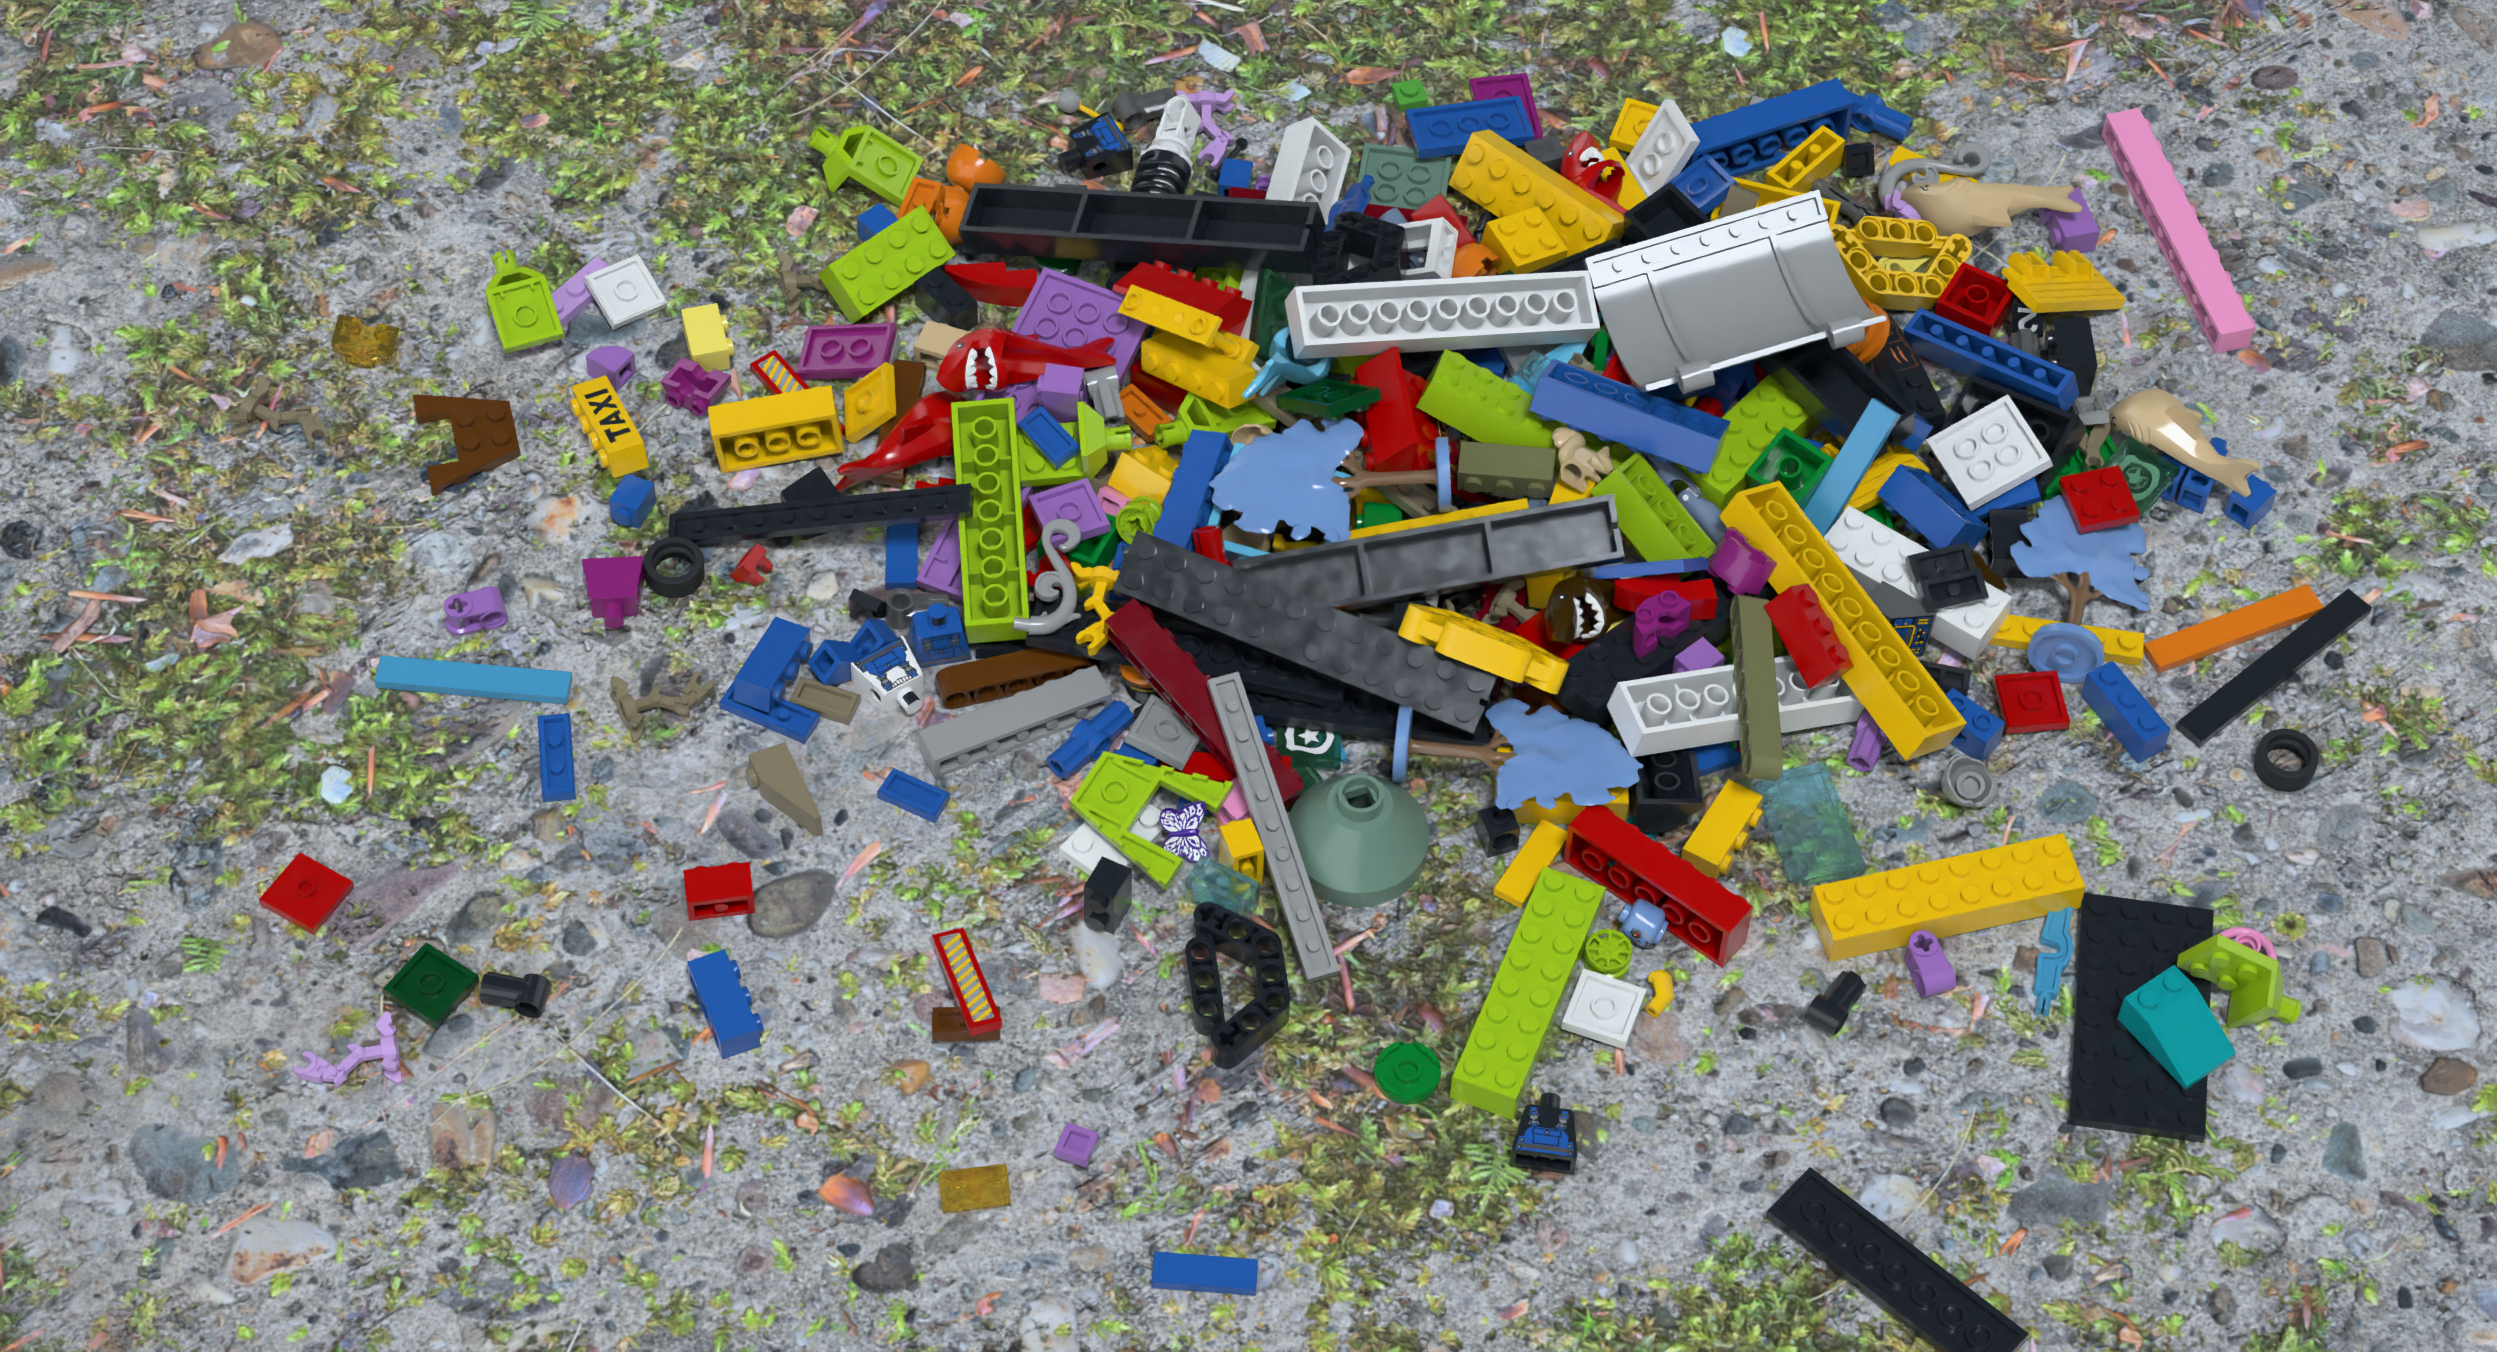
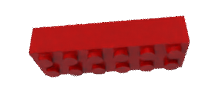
M1601 805L1586 806L1568 825L1563 860L1565 863L1598 885L1606 887L1608 892L1631 906L1637 899L1642 898L1661 908L1666 914L1665 920L1669 922L1666 931L1721 968L1746 943L1753 906L1745 898L1733 894L1724 888L1718 880L1706 876L1697 870L1691 862L1679 858L1670 852L1664 844L1652 840L1643 834L1637 826L1631 823L1628 824L1616 816L1610 808ZM1611 860L1616 862L1612 867L1608 864Z

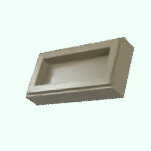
M801 676L789 701L820 714L822 718L850 725L861 703V694L831 685H824L821 682Z

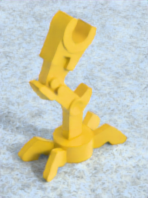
M1071 562V569L1075 574L1073 578L1076 588L1082 590L1089 585L1094 588L1093 596L1084 603V610L1095 609L1101 621L1095 622L1085 630L1080 631L1076 636V643L1078 645L1092 642L1087 648L1088 655L1093 656L1109 640L1103 633L1104 621L1115 612H1111L1104 603L1106 591L1114 587L1120 571H1113L1105 566L1082 568L1079 563Z

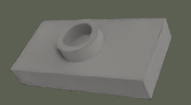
M2099 395L2077 397L2070 407L2072 413L2078 415L2084 425L2110 423L2109 411Z

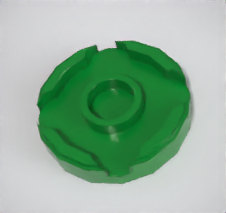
M1404 1041L1395 1042L1382 1050L1376 1058L1373 1075L1376 1087L1386 1098L1395 1103L1405 1105L1418 1104L1432 1097L1438 1089L1441 1079V1066L1434 1052L1425 1045L1417 1042L1404 1044Z

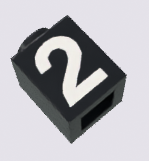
M2015 295L2012 303L2013 333L2020 329H2031L2034 334H2037V337H2043L2048 324V312L2034 313Z

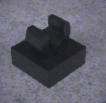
M1871 142L1845 145L1842 162L1843 174L1846 177L1875 173L1874 145Z
M853 588L849 600L858 605L851 609L850 618L857 621L860 613L866 611L868 619H876L875 612L886 616V602Z

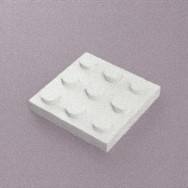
M2008 394L1926 439L1929 448L1970 512L2053 466L2050 457Z

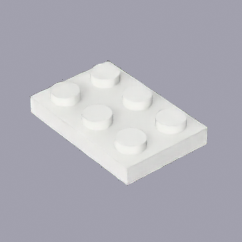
M1664 99L1625 160L1626 165L1647 197L1680 174L1700 143L1699 138L1674 100Z
M1148 803L1130 832L1155 844L1167 832L1161 826L1159 820L1161 811ZM1087 821L1059 847L1060 856L1089 876L1102 856L1129 868L1135 865Z

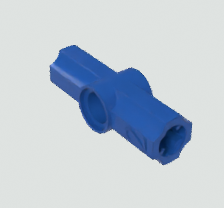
M1846 90L1854 102L1851 124L1857 130L1866 133L1874 129L1901 141L1906 140L1913 125V117L1886 107L1884 100L1876 94L1869 93L1862 97Z
M1114 700L1093 719L1089 720L1086 718L1081 720L1073 728L1069 739L1047 757V764L1053 773L1060 779H1068L1090 759L1096 761L1103 751L1107 752L1111 747L1112 741L1134 722V715L1128 705L1121 700Z

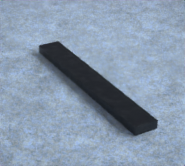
M2348 588L2180 719L2176 728L2199 748L2366 618L2370 614L2372 607Z

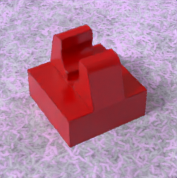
M756 543L744 553L729 576L738 583L745 581L754 586H759L765 579L758 574L757 569L767 574L773 568V565L765 556L767 550Z

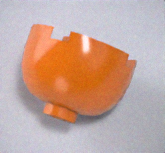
M959 143L951 152L946 163L948 181L953 187L962 189L969 195L974 183L1003 184L1006 174L990 158L987 161L979 156L981 152L962 143Z
M945 185L941 187L935 202L934 211H936L934 222L952 247L963 243L958 229L970 195L962 189Z
M1465 244L1459 249L1456 247L1451 278L1495 276L1498 270L1494 265L1495 263L1501 264L1502 260L1491 249L1482 244Z

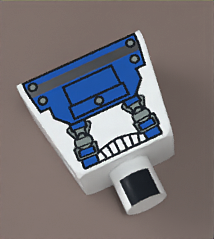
M903 636L851 663L852 683L883 711L889 712L901 705L908 714H913L922 707L923 701L919 695L924 692L923 674Z

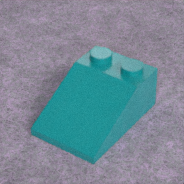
M2175 965L2124 998L2118 1020L2185 1090L2236 1056L2235 1049L2199 990Z

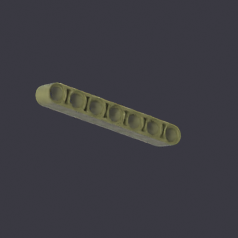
M1736 594L1732 599L1730 607V627L1742 772L1744 777L1778 781L1783 769V750L1771 619L1764 608V605L1769 600Z

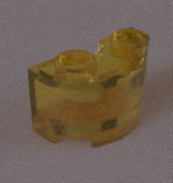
M339 314L331 340L332 351H338L345 356V363L363 369H374L375 364L389 363L400 328L385 323H378L375 327H368L357 317Z

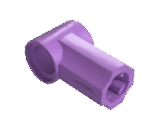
M1864 708L1856 728L1855 740L1847 758V763L1852 766L1853 770L1862 773L1873 771L1882 746L1886 745L1889 740L1867 709Z

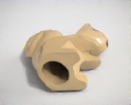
M1567 426L1559 427L1553 431L1552 440L1554 445L1560 449L1558 460L1561 464V480L1583 492L1587 488L1586 478L1599 483L1601 478L1598 474L1608 475L1613 471L1614 465L1608 446L1594 452L1585 447L1586 441L1581 432L1574 431Z

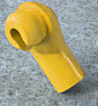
M1663 969L1653 970L1648 976V982H1651L1650 986L1655 989V996L1645 1006V1010L1654 1018L1659 1017L1675 996L1672 977Z

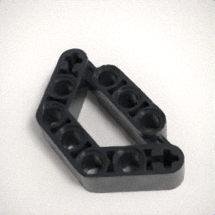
M1355 211L1342 212L1334 217V230L1324 232L1320 247H1316L1318 254L1311 268L1313 286L1405 281L1409 262V250L1404 227ZM1348 253L1371 260L1348 270Z
M1203 902L1195 907L1193 912L1194 938L1190 939L1185 946V974L1194 1029L1203 1036H1209L1212 1062L1215 1066L1227 1070L1238 1066L1286 1026L1290 1017L1291 999L1282 942L1279 935L1217 903ZM1262 950H1268V951H1271V952L1265 953V952H1261V951H1262ZM1216 951L1252 968L1256 997L1226 1022ZM1195 957H1204V959H1196ZM1273 978V979H1275V980H1274V981H1268V980H1265V979ZM1200 985H1208L1209 987L1204 988L1200 987ZM1274 1006H1275V1007H1279L1280 1009H1276V1010H1275V1009H1271L1270 1007H1274ZM1205 1013H1211V1014H1213V1015H1212V1016H1205V1015H1203V1014H1205ZM1252 1026L1256 1029H1247L1245 1027Z

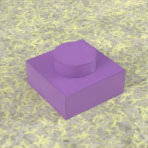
M1067 1122L1054 1149V1157L1086 1168L1099 1141V1133Z

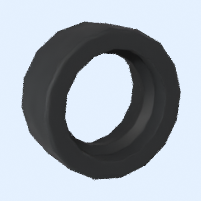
M666 537L650 546L644 556L645 579L650 589L658 595L667 598H682L695 592L705 578L704 558L699 546L690 539L682 537ZM680 557L693 563V568L687 574L680 577L669 578L656 572V566L669 558Z
M2285 728L2273 730L2263 736L2254 757V769L2258 778L2267 786L2285 792L2301 790L2310 784L2319 763V751L2315 743L2306 734L2294 729ZM2276 749L2290 750L2303 759L2305 767L2298 771L2282 770L2269 760L2268 753Z

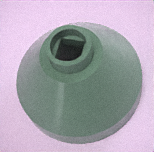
M1360 773L1333 776L1307 789L1298 798L1290 811L1288 819L1313 893L1323 900L1347 907H1370L1384 904L1407 892L1416 883L1425 868L1429 847V825L1426 815L1420 804L1408 791L1398 784L1392 783L1390 780Z

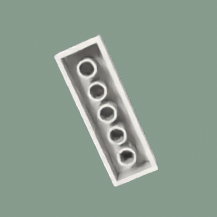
M1848 506L1824 536L1830 547L1868 596L1873 593L1882 581H1885L1921 601L1912 582L1905 559L1908 555L1930 550L1855 508ZM1985 582L1989 595L1987 600L1937 610V616L1931 632V637L1973 661L1977 659L2007 619L2012 601V596Z

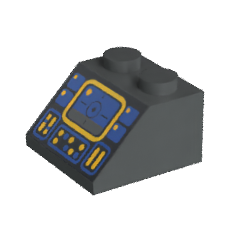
M1882 581L1869 597L1916 657L1923 656L1926 653L1938 611L1927 613L1921 601Z

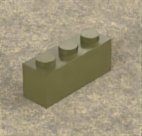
M1461 441L1457 490H1464L1470 493H1497L1503 496L1523 495L1531 498H1551L1555 474L1556 449Z

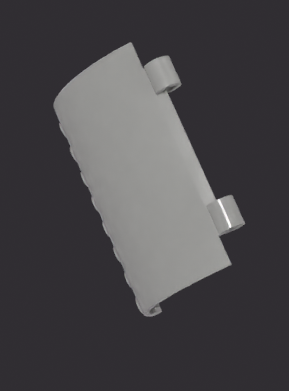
M1819 190L1591 256L1583 260L1586 270L1590 272L1593 293L1609 338L1625 372L1636 388L1645 393L1678 383L1681 392L1686 394L1713 386L1715 384L1713 372L1826 338H1828L1832 349L1864 341L1865 332L1863 327L1887 320L1885 314L1877 315L1871 311L1855 289L1837 250Z

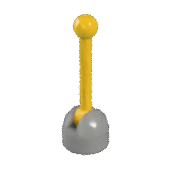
M1067 87L1058 99L1057 108L1064 112L1073 113L1081 110L1093 118L1100 115L1082 105L1081 95L1070 87ZM1115 122L1122 132L1124 129L1122 123Z

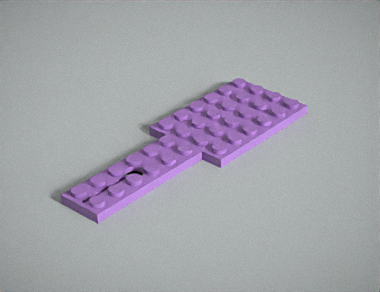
M1044 267L1011 331L1024 336L1037 334L1039 341L1063 348L1080 347L1100 338L1113 337L1115 342L1106 352L1116 358L1117 362L1112 366H1115L1120 386L1151 325L1117 312L1125 295ZM1109 366L1084 369V372L1105 368ZM1038 379L1009 384L1004 392L994 393L980 390L975 401L1014 397L1018 423L1039 407L1041 393H1037ZM1088 396L1087 405L1095 410L1093 400H1090ZM1021 486L1023 510L1028 502V496L1032 495L1036 486ZM958 519L946 520L916 578V584L935 593H947L949 598L964 603L962 570L960 568Z

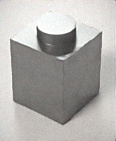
M1557 135L1524 142V152L1560 174L1561 161L1567 147L1562 146Z

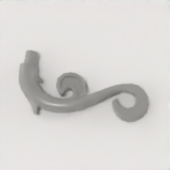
M1968 142L1963 144L1957 152L1956 162L1962 165L1965 157L1973 156L1978 160L1979 164L1971 168L1928 158L1907 159L1893 166H1890L1889 162H1885L1884 171L1878 185V195L1883 208L1884 196L1887 194L1892 196L1894 190H1901L1900 187L1895 188L1897 181L1904 175L1914 172L1911 178V186L1925 182L1938 184V172L1961 176H1978L1989 169L1991 163L1989 151L1979 143ZM1917 172L1923 173L1924 176H1920ZM1889 211L1891 217L1896 218V212Z
M1063 518L1054 519L1048 522L1042 531V545L1055 571L1041 573L1036 579L1034 591L1036 596L1042 601L1051 602L1059 597V590H1055L1053 587H1060L1063 592L1060 606L1056 611L1048 615L1044 611L1040 616H1031L1030 619L1014 617L1013 630L1029 631L1028 635H1045L1057 631L1075 619L1081 618L1080 613H1074L1077 604V588L1073 575L1051 543V536L1054 533H1062L1067 536L1068 540L1066 543L1059 545V550L1062 553H1066L1075 549L1081 540V531L1076 523Z

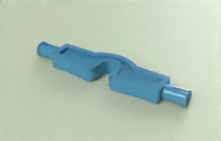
M2072 907L2064 908L2058 912H2048L2041 934L2040 943L2056 949L2058 953H2039L2037 956L2036 981L2033 994L2038 997L2035 1013L2038 1015L2041 1014L2043 1004L2042 1016L2049 1015L2051 1000H2056L2061 973L2067 969L2071 961L2073 942L2068 932Z

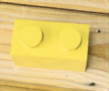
M714 303L681 309L683 331L690 360L699 363L701 368L708 373L713 369L719 371L730 369L729 356L735 355L732 338L725 337V333L729 332L726 314L720 315L718 304Z

